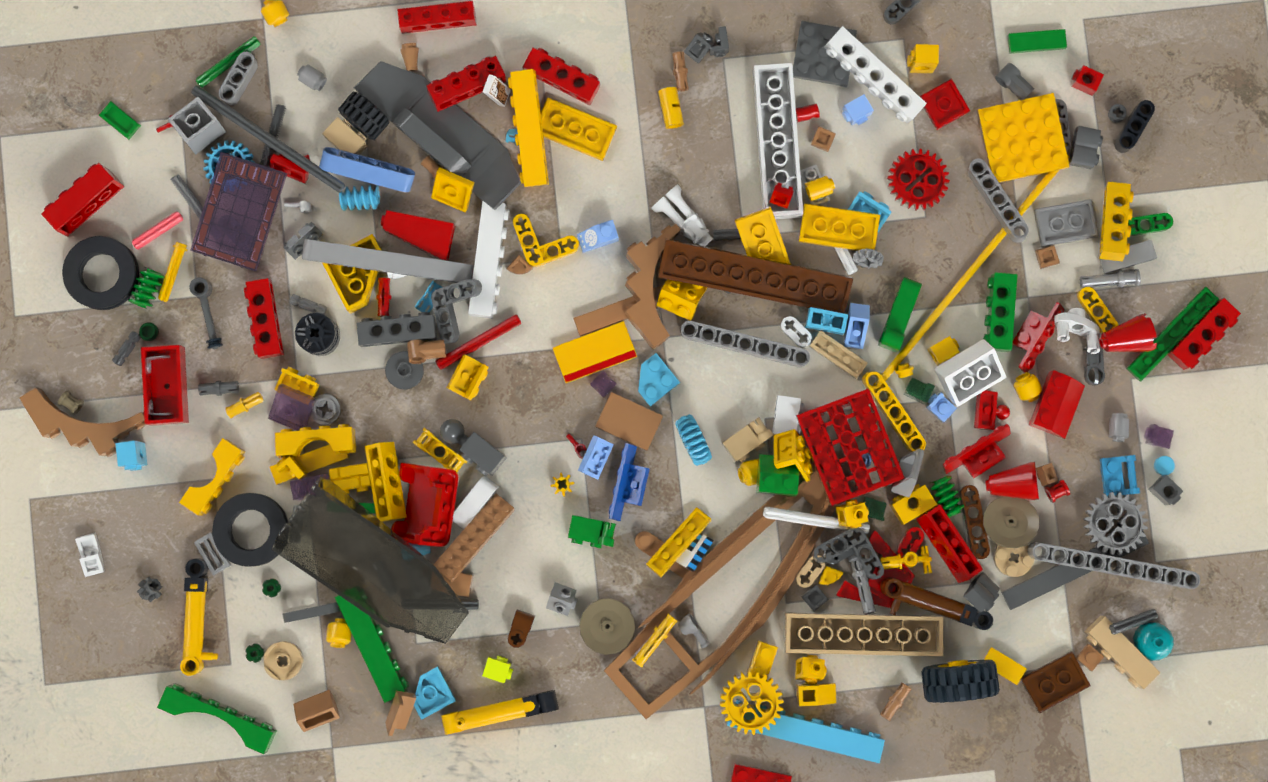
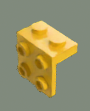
M668 279L661 289L656 306L691 321L697 305L708 287Z

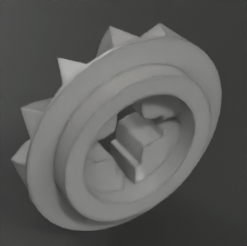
M861 249L853 254V261L856 265H861L862 268H877L882 266L884 256L873 249Z
M319 395L310 404V415L319 424H331L337 420L340 414V404L332 395ZM325 404H328V408L333 410V412H326V415H323V411L318 409V407H325Z

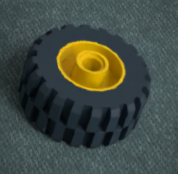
M993 660L950 661L948 663L923 667L921 671L924 698L927 702L945 703L984 699L996 696L1000 691L997 666Z

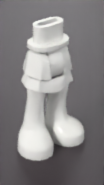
M677 184L665 196L687 217L686 220L676 212L664 196L651 209L656 213H665L681 229L680 232L683 233V236L694 241V244L697 243L699 246L705 247L713 238L708 233L709 230L706 229L703 219L699 218L698 213H695L681 196L682 189Z

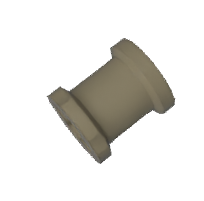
M65 391L57 404L66 407L71 411V414L76 415L83 407L84 401L72 396L70 391Z

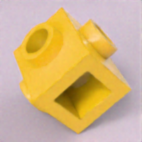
M851 499L845 501L846 504L836 506L839 526L858 528L862 526V523L869 522V511L865 502Z
M807 655L796 660V680H804L806 684H817L818 681L823 680L826 676L827 668L824 659H818L816 655Z

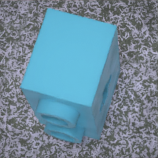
M810 307L805 328L843 335L846 329L848 314Z
M127 441L115 443L119 467H124L125 470L136 471L142 470V466L148 465L144 442Z

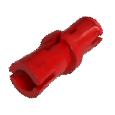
M378 278V295H376L378 300L377 316H390L389 302L392 298L390 295V278Z

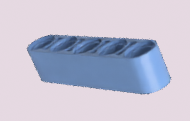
M331 147L323 149L319 165L326 172L402 192L411 191L415 172L412 169Z

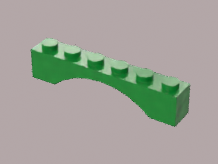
M174 683L173 685L166 686L157 706L158 709L174 716L189 712L207 713L216 716L236 730L246 747L261 754L268 752L277 730L272 729L273 725L266 722L258 723L255 721L256 718L247 714L242 716L237 713L238 710L227 706V708L219 706L220 702L216 700L203 699L202 694L191 691L189 693L184 690L185 687Z

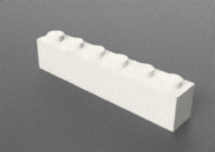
M482 201L473 279L481 282L482 291L480 295L470 298L468 313L470 316L493 319V314H497L498 303H495V297L500 292V284H497L498 276L501 277L502 275L500 258H504L505 252L502 241L507 236V228H504L505 220L509 219V209H506L505 203H502L494 210Z

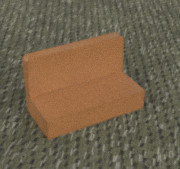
M396 691L385 722L388 736H393L395 728L405 730L416 701L415 693Z

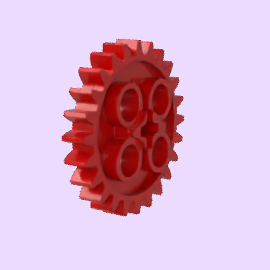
M920 148L916 154L915 150L912 149L910 155L905 151L903 153L904 158L898 156V162L893 161L892 166L894 168H890L888 171L893 174L887 177V180L892 181L888 184V187L893 188L890 192L891 195H897L895 201L902 200L900 206L907 203V209L914 205L915 211L918 210L919 206L925 210L926 204L932 208L934 206L933 201L938 204L940 202L938 197L944 198L945 194L942 191L948 190V187L944 184L950 182L949 179H945L949 172L943 171L947 165H940L942 158L935 160L936 153L929 156V150L923 154ZM915 163H921L924 169L921 171L917 170ZM927 169H931V172L925 175L923 179L917 182L909 191L905 190L909 185H911L916 178H919ZM907 175L910 181L904 183L901 181L900 176ZM934 177L936 179V184L932 185L928 183L927 178ZM913 190H921L922 196L916 197L913 194Z

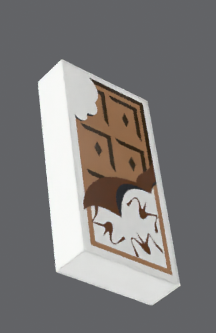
M489 74L483 93L499 106L505 107L511 89L496 76Z

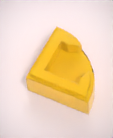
M825 565L818 584H832L839 580L844 572Z

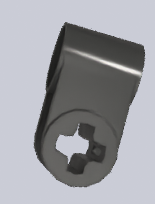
M853 535L846 539L848 546H851L849 542L855 539ZM838 540L833 545L838 551L844 548L841 540ZM829 547L827 550L824 551V553H823V558H824V559H825L824 556H825L827 553L830 552V547ZM850 549L826 563H839L845 558L854 555V552Z

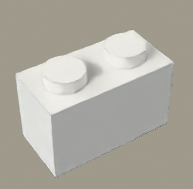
M777 396L772 430L774 435L796 429L797 433L800 434L801 428L796 415L803 413L804 403H801V398Z

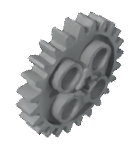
M1110 492L1109 498L1106 494H1103L1102 500L1095 498L1096 505L1093 503L1089 504L1092 510L1085 511L1089 517L1083 518L1084 521L1088 522V525L1083 526V528L1089 529V532L1085 535L1092 536L1089 541L1090 543L1097 542L1096 549L1102 546L1103 553L1109 549L1110 555H1113L1115 550L1118 555H1122V549L1125 553H1129V547L1134 550L1137 548L1135 543L1142 544L1139 537H1146L1142 530L1148 529L1147 526L1143 525V522L1148 521V519L1142 518L1146 511H1139L1142 505L1135 506V498L1129 501L1128 494L1122 498L1121 492L1117 493L1116 497L1113 492ZM1111 505L1117 507L1118 512L1116 515L1110 513ZM1126 510V514L1117 522L1119 527H1114L1108 537H1105L1106 532L1114 525L1113 521L1119 519L1122 512ZM1127 517L1133 520L1132 527L1126 525L1125 519ZM1099 520H1103L1106 523L1104 530L1098 528ZM1115 532L1121 534L1122 539L1120 542L1114 540L1113 535Z

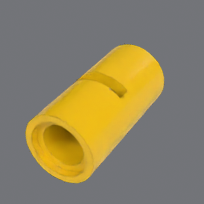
M667 87L659 90L665 128L674 129L683 126L684 122L677 87Z

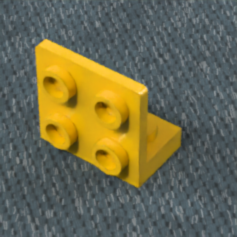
M796 429L775 434V467L779 469L795 464L806 482L810 481V474L812 473L810 459L812 456L808 447L805 446L803 437L799 436Z

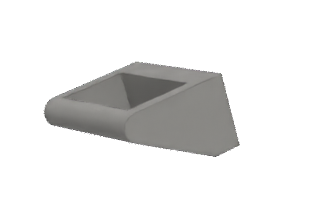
M917 449L900 459L899 465L905 479L893 483L891 492L910 498L917 482L924 455L922 449Z

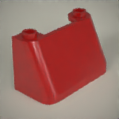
M400 463V479L403 482L410 483L406 505L407 518L404 521H396L392 525L390 539L417 545L446 546L451 535L458 487L457 472L451 469Z

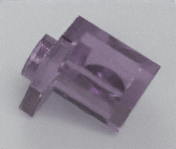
M1156 424L1149 425L1144 434L1145 444L1170 449L1174 430L1159 427Z

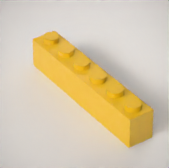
M529 69L510 72L511 77H508L509 88H512L513 91L510 101L512 108L515 107L513 124L514 127H517L518 134H515V142L520 148L517 158L518 164L522 165V172H520L521 184H524V187L549 185L536 71Z

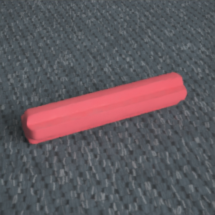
M178 211L174 212L131 241L133 246L139 250L183 221L182 215Z

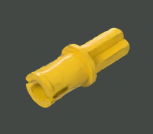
M256 392L245 399L240 398V401L225 407L229 418H233L244 411L248 412L250 408L262 403L264 399L261 393Z

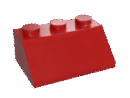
M1052 370L1048 372L1029 426L1065 439L1085 385L1058 371Z

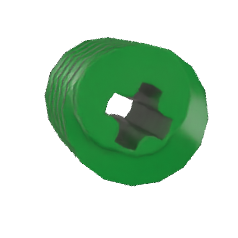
M146 268L147 271H140L144 278H137L141 285H134L138 292H131V295L135 299H128V302L147 309L146 306L153 307L149 299H156L152 292H159L155 285H162L158 278H165L163 274Z
M951 475L931 482L934 485L930 488V490H937L933 497H940L937 505H943L942 508L948 517L963 512L960 510L964 507V504H957L961 497H954L958 490H951L955 483H948L952 478Z

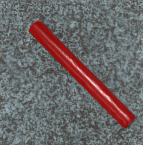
M513 315L447 353L446 357L438 358L435 361L440 370L461 359L464 354L472 353L521 325L518 315Z

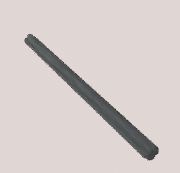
M194 86L191 93L193 96L199 97L202 102L340 193L345 188V184L322 170L318 165L201 87Z

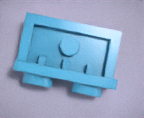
M859 191L848 210L879 214L878 232L891 214L888 205L883 202H876L873 200V196L865 191L863 193Z

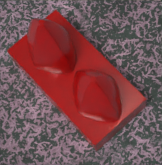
M282 154L272 155L270 159L271 169L283 172L287 177L306 184L309 172Z

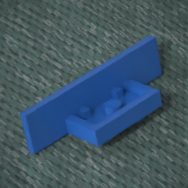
M625 443V447L622 450V461L617 471V483L613 489V501L609 507V519L621 521L624 503L642 506L650 469L633 465L637 446Z

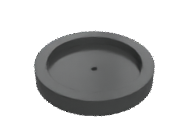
M401 351L389 358L385 367V374L388 381L394 387L407 390L414 388L421 382L424 375L423 363H409L408 351Z

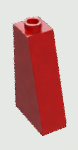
M386 210L385 215H382L381 226H383V230L386 233L439 260L449 261L456 227L454 223Z

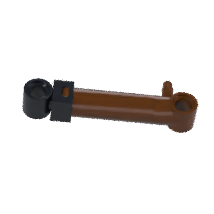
M892 577L883 579L880 584L881 592L894 599L890 614L894 616L899 610L902 601L980 630H988L993 625V616L989 612L982 611L980 613L971 605ZM894 583L896 586L895 590L890 593L888 586ZM983 615L984 622L982 624H979L978 618L979 616Z

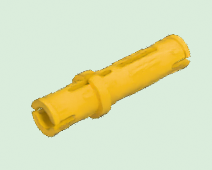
M667 614L662 623L654 628L655 632L632 660L640 667H643L661 641L668 637V632L678 621L670 614Z

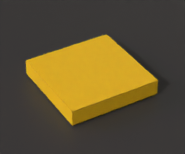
M439 167L436 172L431 198L466 213L474 182Z

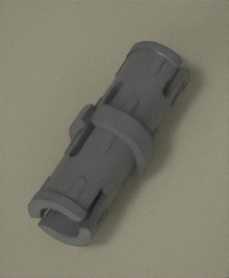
M238 381L199 383L198 392L200 396L211 394L222 396V394L239 393Z

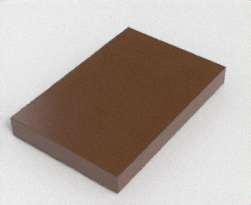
M1072 651L1021 678L1038 713L1046 711L1091 686Z

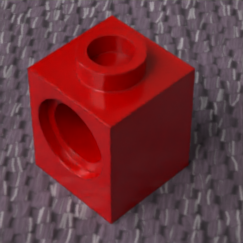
M1083 65L1079 70H1075L1071 78L1074 80L1071 87L1092 96L1097 91L1104 74ZM1082 76L1088 77L1090 83H1085L1082 80Z

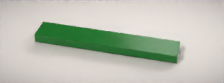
M1204 287L1153 340V344L1157 343L1155 350L1141 352L1126 369L1141 382L1220 299L1207 287Z

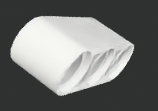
M483 475L454 511L453 522L464 530L493 497L499 486Z

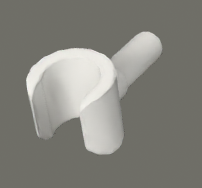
M307 201L284 203L285 207H300L301 213L312 211L311 204Z

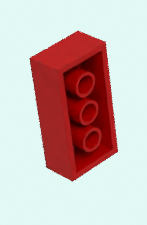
M100 163L93 164L88 168L87 173L83 177H79L73 182L72 187L62 191L54 203L46 205L41 215L57 232L69 237L125 186L105 166Z

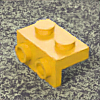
M464 354L446 388L466 399L472 400L479 392L481 381L487 377L489 366Z
M289 366L287 370L281 368L282 373L274 390L310 405L320 384L315 382L316 378L307 374L305 377L298 375V370Z

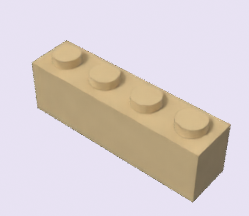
M1100 615L1084 631L1088 635L1086 637L1092 645L1095 646L1097 644L1102 649L1100 653L1107 660L1111 659L1115 663L1114 667L1121 674L1125 673L1129 677L1128 682L1134 688L1145 689L1160 672L1122 633L1113 635L1109 629L1112 623L1106 616Z

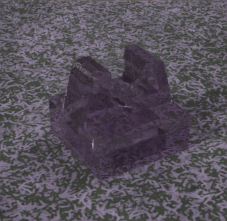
M604 371L590 383L603 398L617 385Z

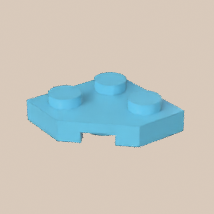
M657 353L641 364L638 392L651 407L680 383Z
M439 667L420 676L415 693L416 701L414 707L422 720L455 702L456 699Z

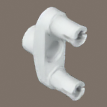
M1072 308L1068 313H1060L1054 317L1058 341H1068L1070 339L1069 332H1072L1087 339L1088 353L1097 354L1100 352V328L1097 324L1086 318L1084 309Z

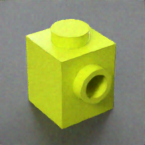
M497 655V658L489 656L482 676L505 683L506 679H511L513 669L510 667L512 663L508 662V658Z

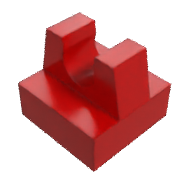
M778 182L773 190L770 203L788 208L794 192L793 187L789 186L787 189L781 187L782 183Z

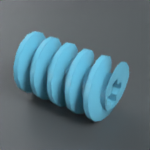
M371 185L368 186L367 191H365L363 186H361L360 191H357L356 186H353L352 192L346 187L345 192L339 193L342 210L346 211L347 207H349L353 211L355 205L358 210H361L363 205L366 210L370 209V205L376 210L378 204H380L379 186L376 185L375 191L372 190Z

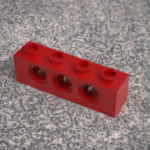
M473 1L397 9L399 28L402 34L477 26Z
M533 47L522 66L523 70L534 69L538 80L589 106L600 88V81H598L596 76L590 73L588 75L582 73L579 67L575 65L569 66L565 64L563 59L557 56L555 58L549 56L548 52L542 48L537 50ZM543 63L551 65L548 70L540 68ZM564 71L568 75L566 78L560 79L557 76L559 72ZM577 80H582L584 85L576 87L574 83Z
M265 278L246 282L244 295L249 300L247 313L249 318L251 317L252 319L250 332L255 337V344H253L254 354L261 359L284 355L272 280ZM259 296L264 297V302L261 305L256 304V299ZM266 314L267 321L260 324L259 317ZM265 333H269L270 340L264 343L262 336Z
M1225 298L1220 299L1167 355L1183 370L1193 369L1200 362L1198 358L1202 354L1205 356L1213 348L1211 345L1215 341H1220L1226 333L1224 331L1228 327L1232 328L1239 321L1237 317L1241 313ZM1216 317L1221 319V326L1216 325ZM1202 331L1208 333V340L1202 337ZM1190 344L1194 345L1196 349L1194 354L1189 351Z
M940 504L916 518L958 583L970 580L983 570Z

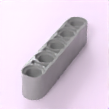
M974 159L968 169L969 177L1010 239L1016 243L1023 242L1029 232L1027 224L986 162L982 159ZM974 166H979V167H981V168H982V172H980V173L974 172V171H973V167H974ZM990 182L993 187L985 188L983 183ZM999 197L1003 203L996 204L993 199ZM1005 213H1010V214H1012V215H1013V219H1012V220H1007V219H1005V218H1004V214H1005ZM1021 229L1024 235L1018 236L1014 233V230Z

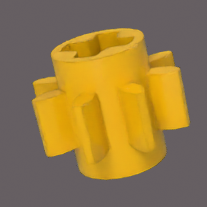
M561 472L560 478L553 477L555 484L550 486L556 487L555 494H558L560 491L563 497H565L567 490L573 492L570 489V485H574L575 482H569L570 475L565 478ZM559 480L562 481V482H563L564 480L567 481V482H566V485H567V488H566V489H565V488H561V490L559 489V486H560V485L558 484V481H559Z

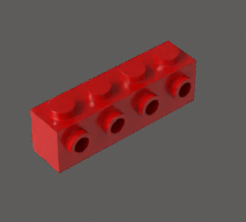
M486 57L480 63L466 66L464 70L451 72L441 80L431 81L427 85V91L437 112L482 93L489 74L496 76L505 83L506 76L497 57Z

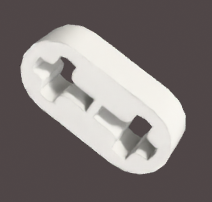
M789 316L782 320L781 330L798 347L804 348L811 343L812 336L810 332L794 317ZM786 321L794 323L793 328L796 330L795 332L790 328L788 330L785 329ZM798 332L801 336L807 335V343H800V337L796 333Z

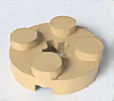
M1027 544L1019 548H1004L998 545L994 556L996 568L1002 574L1009 577H1019L1026 574L1034 564V559L1027 553L1029 545ZM1012 552L1013 554H1018V561L1016 563L1009 561V558H1011L1010 553Z
M286 641L274 643L264 654V669L275 680H288L300 672L304 658L300 649L295 644ZM280 656H281V657H285V656H286V657L288 658V659H287V662H288L287 665L283 664V665L281 666V665L279 664V663H280V659H279Z

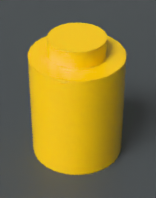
M827 176L804 184L810 201L833 194V189H835L832 178Z

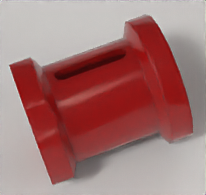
M1063 479L1050 488L1045 487V493L1052 503L1064 495H1070V490Z

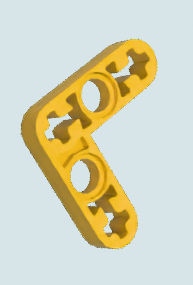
M518 214L513 219V226L528 264L532 267H539L571 255L579 249L577 238L571 235L539 246L528 216ZM518 219L526 220L527 222L524 223L526 230L530 228L531 231H526L520 235L519 232L523 231L520 225H516L519 223ZM527 235L534 238L533 243L529 246L523 243V238ZM568 240L576 243L573 245V249L569 247L563 248L565 253H561V248L558 245L562 243V246L568 244ZM535 246H537V249H534L536 256L540 255L537 263L533 260L530 261L532 254L530 251L526 252V250L533 249ZM555 246L558 249V254L553 257L549 256L547 253L549 247Z

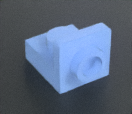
M942 392L938 393V395L934 393L928 399L929 405L926 407L943 423L957 409L944 397Z

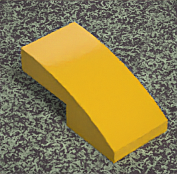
M992 647L984 660H993L997 666V674L1015 685H1018L1027 670L1024 666Z

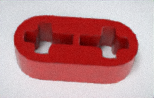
M918 527L909 528L897 547L896 555L900 554L901 558H904L902 557L901 549H906L908 545H910L908 552L916 553L924 539L923 530ZM917 530L920 538L914 539L913 543H910L912 539L910 533Z

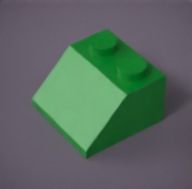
M759 454L756 493L786 496L798 495L799 469L794 464L777 469L774 465V455Z

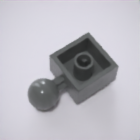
M448 419L443 422L440 427L441 438L447 443H458L462 447L459 449L462 452L461 457L471 464L474 461L478 465L476 469L482 474L493 476L506 460V457L477 433L473 432L470 437L465 435L464 426L460 421Z

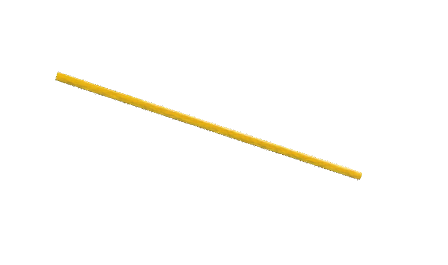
M1059 170L1048 172L1017 209L1021 216ZM1003 227L881 374L885 381L1007 235Z

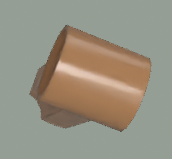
M411 340L407 343L408 360L411 364H421L426 359L446 357L444 340L429 342Z

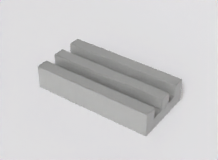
M212 532L194 542L213 575L231 566L230 562L218 551ZM210 538L212 544L214 545L219 556L224 562V565L221 564L220 560L218 559L216 553L214 552L213 548L211 547L207 539ZM202 542H204L205 546L207 547L208 551L213 557L215 563L217 564V569H215L210 558L208 557L207 553L202 547Z

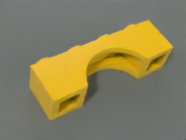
M340 424L338 428L319 426V429L311 430V427H302L300 431L281 429V432L275 433L276 456L279 458L285 456L287 458L289 456L299 457L302 449L308 443L316 440L328 442L337 454L356 453L355 429L350 427L349 424Z
M222 438L212 453L217 465L214 479L203 487H189L179 503L196 515L203 516V514H207L212 508L211 502L213 499L218 498L222 493L224 483L229 482L233 477L234 472L232 471L236 465L239 466L243 462L245 451L229 440Z

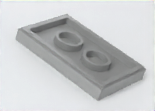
M1091 199L1034 210L1041 247L1099 236Z

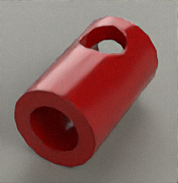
M817 103L796 108L797 123L820 117Z

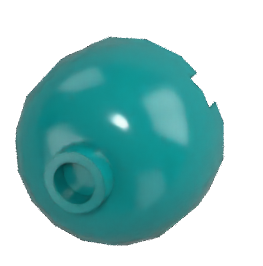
M1148 622L1140 625L1135 630L1133 642L1134 646L1148 660L1159 661L1166 658L1172 652L1174 637L1165 625L1158 622Z

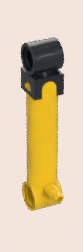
M201 558L189 560L185 567L186 573L190 577L184 580L186 603L183 660L181 661L180 669L187 676L200 673L204 667L203 660L218 659L217 653L203 652L205 596L208 591L209 579L203 578V576L208 573L209 568L204 559ZM196 563H199L201 566V571L198 574L193 570ZM190 660L194 661L196 664V668L194 671L190 670L188 667V663Z
M550 690L517 699L443 714L441 718L445 735L472 728L559 710L555 690Z

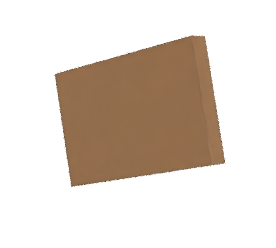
M611 392L595 427L648 451L663 416Z

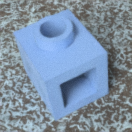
M865 94L844 105L842 115L846 122H850L851 125L856 123L860 125L868 120L867 117L872 115L874 110Z

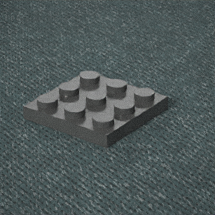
M801 21L793 64V78L844 87L848 86L850 71L843 69L840 62L836 58L830 57L824 48L840 27ZM846 29L856 38L857 30ZM842 47L843 53L849 55L848 48Z

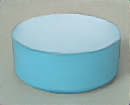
M1161 456L1155 460L1154 469L1159 475H1169L1174 471L1175 463L1172 458Z

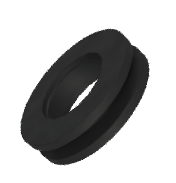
M93 236L78 242L67 254L62 269L63 282L70 296L80 304L96 310L114 309L128 301L132 296L131 292L136 290L134 285H138L137 278H139L140 273L137 259L132 251L119 241L105 236ZM101 254L110 255L118 263L119 278L109 290L94 292L84 283V267L94 256Z
M256 493L239 494L227 500L216 513L212 527L213 539L218 551L228 561L245 567L264 565L275 559L284 549L289 536L288 518L283 508L266 495ZM247 510H256L262 513L270 525V534L267 541L261 547L254 550L240 547L232 534V525L235 519Z

